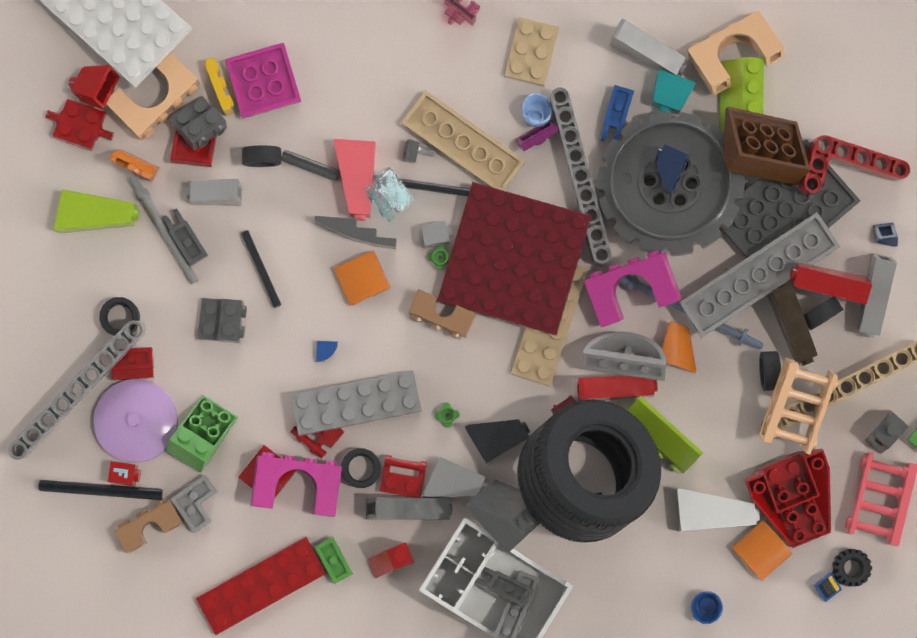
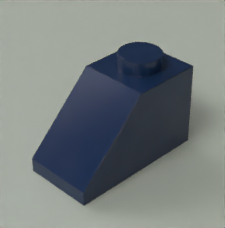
M664 144L663 148H659L655 159L657 160L656 164L668 193L673 195L690 156L685 152Z

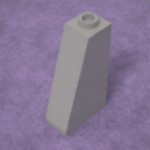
M621 19L612 36L611 47L657 71L660 69L682 76L687 66L684 64L685 56L625 19Z
M871 254L867 278L872 283V288L867 305L862 304L857 327L863 336L874 338V335L880 336L897 266V262L892 257Z

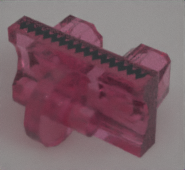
M463 0L444 1V4L451 9L445 11V14L450 17L447 21L448 24L452 25L454 22H457L461 25L466 20L473 26L480 10V6L476 2L471 1L465 8L460 4Z

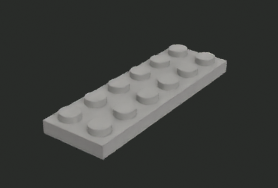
M413 370L290 395L298 436L422 411Z

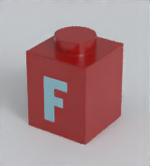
M111 461L107 482L135 486L136 482L140 481L141 470H138V465Z

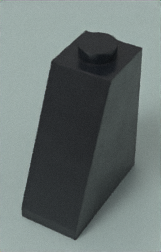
M519 419L465 426L467 433L486 464L529 438L528 433H530L525 422L521 423Z

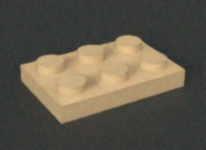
M519 17L505 78L544 87L559 27Z

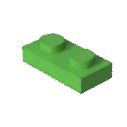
M334 537L315 546L334 584L353 574Z

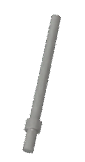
M136 175L130 177L129 180L136 190V196L145 205L191 284H194L198 281V278L169 233V229L149 197L150 193L147 188L142 186Z

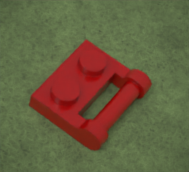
M386 455L379 492L421 498L427 462H413ZM390 467L419 471L418 477L392 473L390 472Z

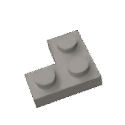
M206 475L171 498V501L194 534L212 522L200 505L217 493Z

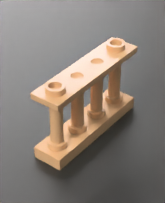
M785 357L759 437L768 443H772L773 438L776 437L802 444L801 449L806 454H811L812 449H815L817 445V434L832 391L838 385V375L828 370L826 377L800 370L799 364L796 361ZM801 378L823 385L819 397L792 389L793 379ZM791 397L815 404L816 407L813 415L808 416L785 409L786 400ZM785 417L809 424L806 435L803 436L779 429L778 423L780 418Z

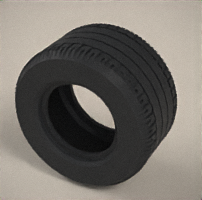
M591 399L573 402L562 407L539 426L526 440L521 450L517 467L520 494L524 499V503H526L525 505L528 507L527 509L530 510L536 521L538 520V523L542 524L545 529H548L552 534H556V536H560V538L573 542L587 543L607 539L643 515L653 503L661 482V461L658 448H656L655 441L652 439L653 437L648 432V429L645 428V425H642L643 423L636 416H633L632 413L617 404ZM573 441L587 443L598 449L607 458L612 466L616 480V492L614 494H595L586 490L577 482L569 466V450Z

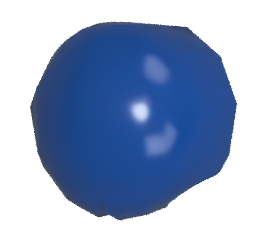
M703 591L696 595L691 604L693 617L702 624H711L717 621L723 612V604L720 597L711 591Z

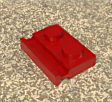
M131 348L111 369L112 380L154 378L153 348Z

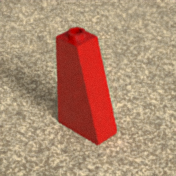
M798 262L795 268L792 267L789 277L794 287L866 305L872 288V283L867 276Z
M634 376L579 378L577 381L578 401L591 399L602 401L639 398L640 396L643 398L653 397L655 395L654 392L658 391L657 380Z

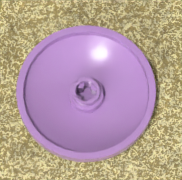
M130 379L113 385L102 395L95 408L93 424L99 443L110 455L122 461L139 463L154 459L167 449L170 438L177 430L178 417L174 402L161 387L150 381Z

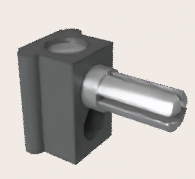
M408 139L405 144L402 161L415 163L417 154L434 156L435 150L419 146L420 142Z

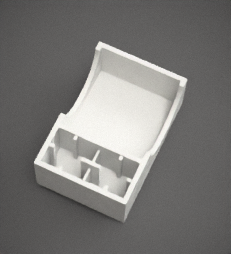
M464 517L419 591L493 637L507 600L488 592V590L475 583L477 578H481L489 583L492 580L491 577L486 576L482 572L483 568L487 567L494 571H499L515 580L520 571L539 577V584L517 638H542L574 586L528 559L515 549L507 553L487 531Z

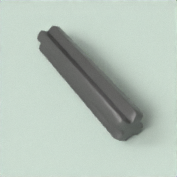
M284 150L282 154V161L334 181H337L340 176V170L288 150Z

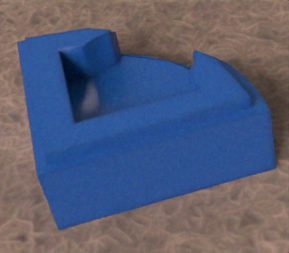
M317 341L316 362H323L329 359L335 353L338 341Z

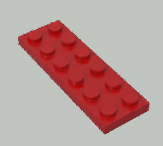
M305 537L202 594L196 600L214 634L218 635L327 573L308 538Z

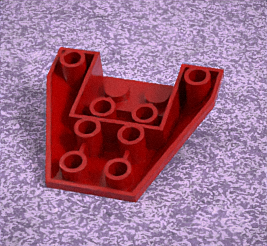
M813 449L811 454L797 451L758 467L745 479L751 499L792 548L831 533L830 467L823 449Z

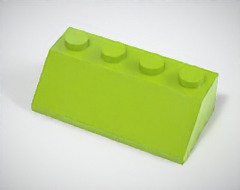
M742 57L720 62L731 80V87L720 92L719 129L723 133L725 109L727 107L763 114L764 58Z
M640 396L627 410L633 416H636L643 423L642 425H645V428L648 429V432L653 437L652 439L655 441L654 443L656 448H658L660 458L663 459L665 457L671 462L669 466L676 473H685L703 454L695 444L643 397Z

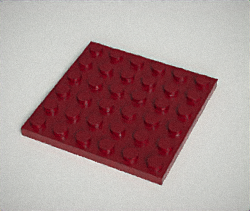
M472 182L437 301L452 306L457 305L476 313L557 336L592 215Z

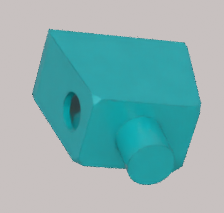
M659 69L652 106L659 108L658 112L669 111L679 115L696 82Z

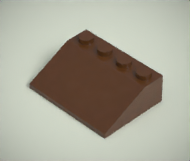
M732 107L725 109L723 157L727 171L798 185L810 171L798 122Z

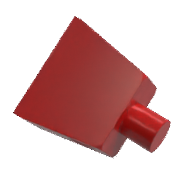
M110 65L84 66L77 77L69 79L68 84L71 92L81 102L104 109L120 76Z

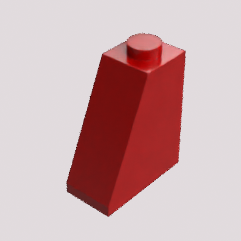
M406 542L368 559L375 578L415 563Z

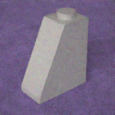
M238 179L190 181V187H187L186 197L190 199L192 205L241 206L242 185Z
M439 457L423 496L426 498L475 497L486 488L488 483L484 482L486 477Z

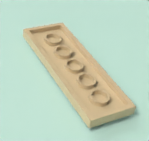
M426 90L401 122L407 129L489 187L505 191L525 164L524 159Z
M577 266L557 336L526 327L511 371L512 375L549 387L551 386L588 268Z

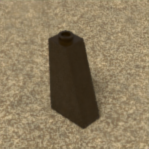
M792 283L773 290L767 297L793 360L798 364L801 363L802 366L814 362L813 358L818 354Z

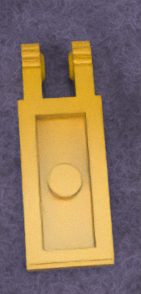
M208 58L205 61L207 72L223 112L228 116L233 114L231 107L234 106L231 96H226L224 88H227L223 76L219 77L221 70L216 59Z

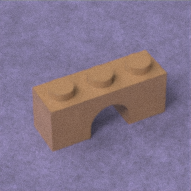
M418 289L408 311L412 315L411 319L420 323L423 320L431 323L430 327L441 331L442 328L450 331L449 335L454 338H466L476 313L456 305L454 312L450 316L441 317L434 310L438 298Z
M164 499L154 505L156 508L150 512L146 509L136 515L137 519L131 522L126 520L117 525L119 529L114 532L126 553L129 554L147 544L143 531L149 523H157L163 533H167L184 524L172 501L169 500L167 502Z

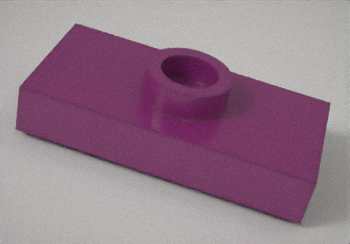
M550 120L544 126L532 129L515 141L523 151H526L535 145L543 144L548 137L559 132V129Z

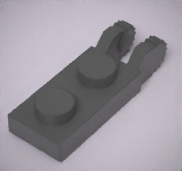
M176 208L173 212L180 221L179 225L173 227L171 220L166 215L162 218L190 266H193L206 258L208 254L188 222L183 219Z
M484 567L482 572L486 576L491 577L492 580L489 583L481 578H477L475 583L488 590V592L524 609L534 592L533 588L499 571Z

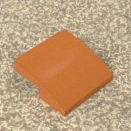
M375 251L363 254L334 268L350 306H354L391 288Z
M764 520L732 547L733 551L747 564V567L761 582L793 554Z

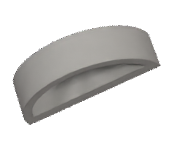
M611 332L598 336L587 344L583 351L582 369L665 381L667 361L663 349L652 339L632 332ZM612 351H625V352H624V353H618V352H612ZM631 352L638 353L643 356L631 355Z

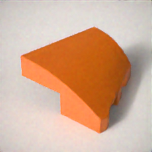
M122 149L113 152L109 158L113 163L153 182L160 168Z
M670 321L662 345L666 355V364L695 374L696 365L690 330L684 325Z

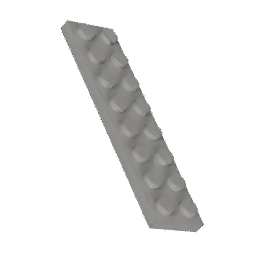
M817 212L678 304L702 338L788 282L791 269L796 267L797 262L814 265L841 246Z

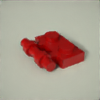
M296 426L290 431L299 443H304L310 448L309 451L313 455L317 454L321 459L327 454L321 447L326 443L332 448L345 433L341 428L314 433L320 438L315 443L307 435L298 436Z

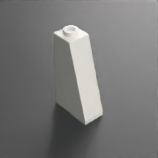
M685 489L675 490L679 532L757 525L756 521L760 520L759 509L755 508L753 503Z

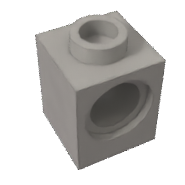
M445 221L421 225L425 249L450 244L449 238L453 237L450 225L446 226Z

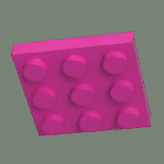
M284 43L225 59L242 119L301 102Z

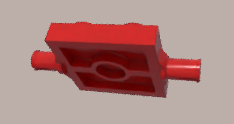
M67 99L60 114L48 110L45 118L56 121L53 138L90 151L93 150L96 141L100 137L112 140L114 132L103 129V122L107 115L105 111Z

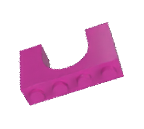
M656 250L646 254V259L640 260L639 257L628 260V265L621 267L620 264L608 267L609 272L602 274L599 270L589 274L590 278L584 282L601 328L624 319L617 299L616 288L621 278L627 274L640 275L649 282L659 308L682 299L666 252L659 254V251Z
M262 452V456H257L250 506L273 509L275 489L279 478L287 471L299 470L306 473L314 483L315 495L312 514L335 517L342 467L337 466V462L324 461V464H318L316 459L304 458V461H296L295 456L283 455V459L275 458L274 453Z

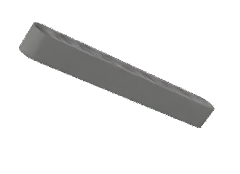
M558 87L552 91L550 98L551 107L559 129L558 133L579 212L585 214L587 212H594L597 216L596 220L590 222L586 235L592 261L597 266H605L611 258L608 238L570 95L565 88ZM557 94H561L565 97V101L559 103L555 101L554 97ZM568 114L571 120L562 122L559 116ZM572 133L576 139L573 142H568L564 136ZM578 153L581 159L574 162L570 159V155ZM582 172L585 174L586 179L578 181L575 178V174ZM588 192L591 195V199L583 201L580 194ZM594 231L599 232L602 235V239L599 241L593 240L591 233ZM599 251L605 252L607 259L604 261L598 260L596 253Z
M139 320L129 321L10 444L8 453L11 458L20 460L27 457L144 336L146 327L143 322ZM133 324H137L140 327V333L137 336L133 335L130 331V327ZM118 339L124 340L126 344L122 351L116 347ZM104 354H108L111 357V363L108 366L104 365L101 361ZM89 369H93L96 372V378L93 381L87 377ZM75 384L80 385L82 388V393L79 396L73 393L72 389ZM60 399H64L67 402L66 410H61L58 407ZM46 414L51 415L53 418L51 425H47L44 422ZM31 429H35L38 432L37 440L30 438L29 433ZM17 444L22 445L24 448L22 455H18L15 452Z

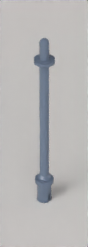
M627 274L619 281L620 284L628 287L627 290L629 291L637 289L655 298L652 288L641 283L636 275ZM680 301L669 304V306L684 313L678 304ZM726 324L716 328L738 339V346H741L742 342L756 349L763 347L761 341L747 335L748 329L741 332Z

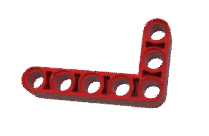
M822 135L813 139L809 145L807 159L810 171L799 182L798 187L804 195L818 192L822 188L829 160L892 181H898L909 176L910 165L904 160L828 135ZM819 141L824 143V151L818 147ZM838 147L844 150L843 157L839 156L837 152ZM858 153L863 156L862 163L857 160ZM813 160L819 163V170L813 168ZM876 160L881 161L882 169L877 168ZM896 166L900 167L901 169L900 176L897 175L895 172ZM808 180L813 182V190L807 187Z

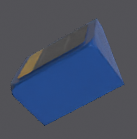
M828 573L813 584L825 602L842 590L832 573Z

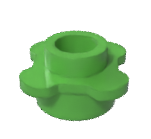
M440 245L433 253L428 255V260L436 265L437 270H442L444 265L449 262L451 254H448L445 251V247Z
M444 403L442 409L435 413L436 420L442 421L447 428L451 427L452 422L460 416L459 411L454 410L449 403Z

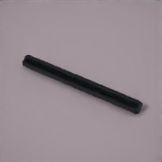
M40 480L38 484L39 491L150 500H162L163 490L157 488Z

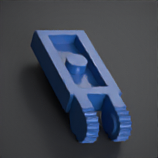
M614 85L600 141L604 142L606 140L609 127L617 129L613 139H619L620 132L624 128L634 90Z

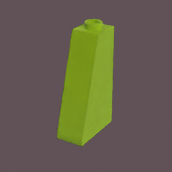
M62 189L54 230L57 233L131 227L134 226L135 221H138L140 209H137L138 206L133 202Z

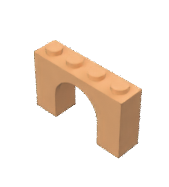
M759 11L747 14L739 22L729 24L724 30L711 34L706 40L694 43L687 49L689 61L713 96L731 87L730 76L718 59L725 47L734 43L747 44L755 49L760 58H764L766 67L784 58L783 45Z
M171 52L155 67L167 79L169 84L167 97L161 104L152 108L140 107L120 88L110 96L106 103L141 140L144 137L146 139L150 137L155 131L154 128L159 123L163 124L169 118L168 114L173 109H179L184 103L183 100L188 95H193L199 89L198 85L200 82Z

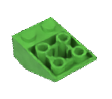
M202 395L170 438L166 451L201 473L238 417Z

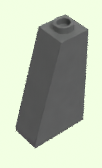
M386 497L366 499V520H450L453 510L450 499Z

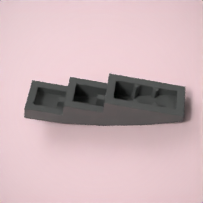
M315 216L317 224L337 235L374 247L396 250V238L377 237V230L375 228L357 227L356 219Z

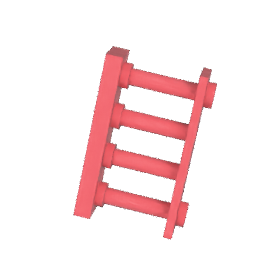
M868 452L866 456L863 455L861 458L860 468H862L851 517L848 516L845 522L846 534H854L855 529L884 536L888 540L887 545L897 547L900 544L917 475V464L907 463L906 466L901 468L872 460L874 453ZM870 468L899 475L903 479L901 487L895 488L867 480ZM865 488L895 496L898 499L897 506L889 508L863 501ZM860 509L890 516L893 519L892 526L887 529L857 521Z

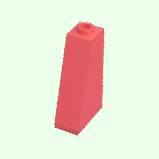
M334 139L350 217H354L358 221H366V218H371L376 142Z

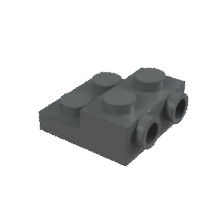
M203 96L169 117V122L193 150L204 147L209 140L215 136L222 135L227 129L226 120L214 106L211 107Z
M202 298L198 340L240 343V338H244L245 334L242 318H246L247 306L244 305V302L232 299Z

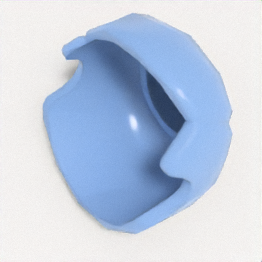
M539 93L530 94L522 104L521 114L527 124L533 127H540L550 121L552 108L546 96Z

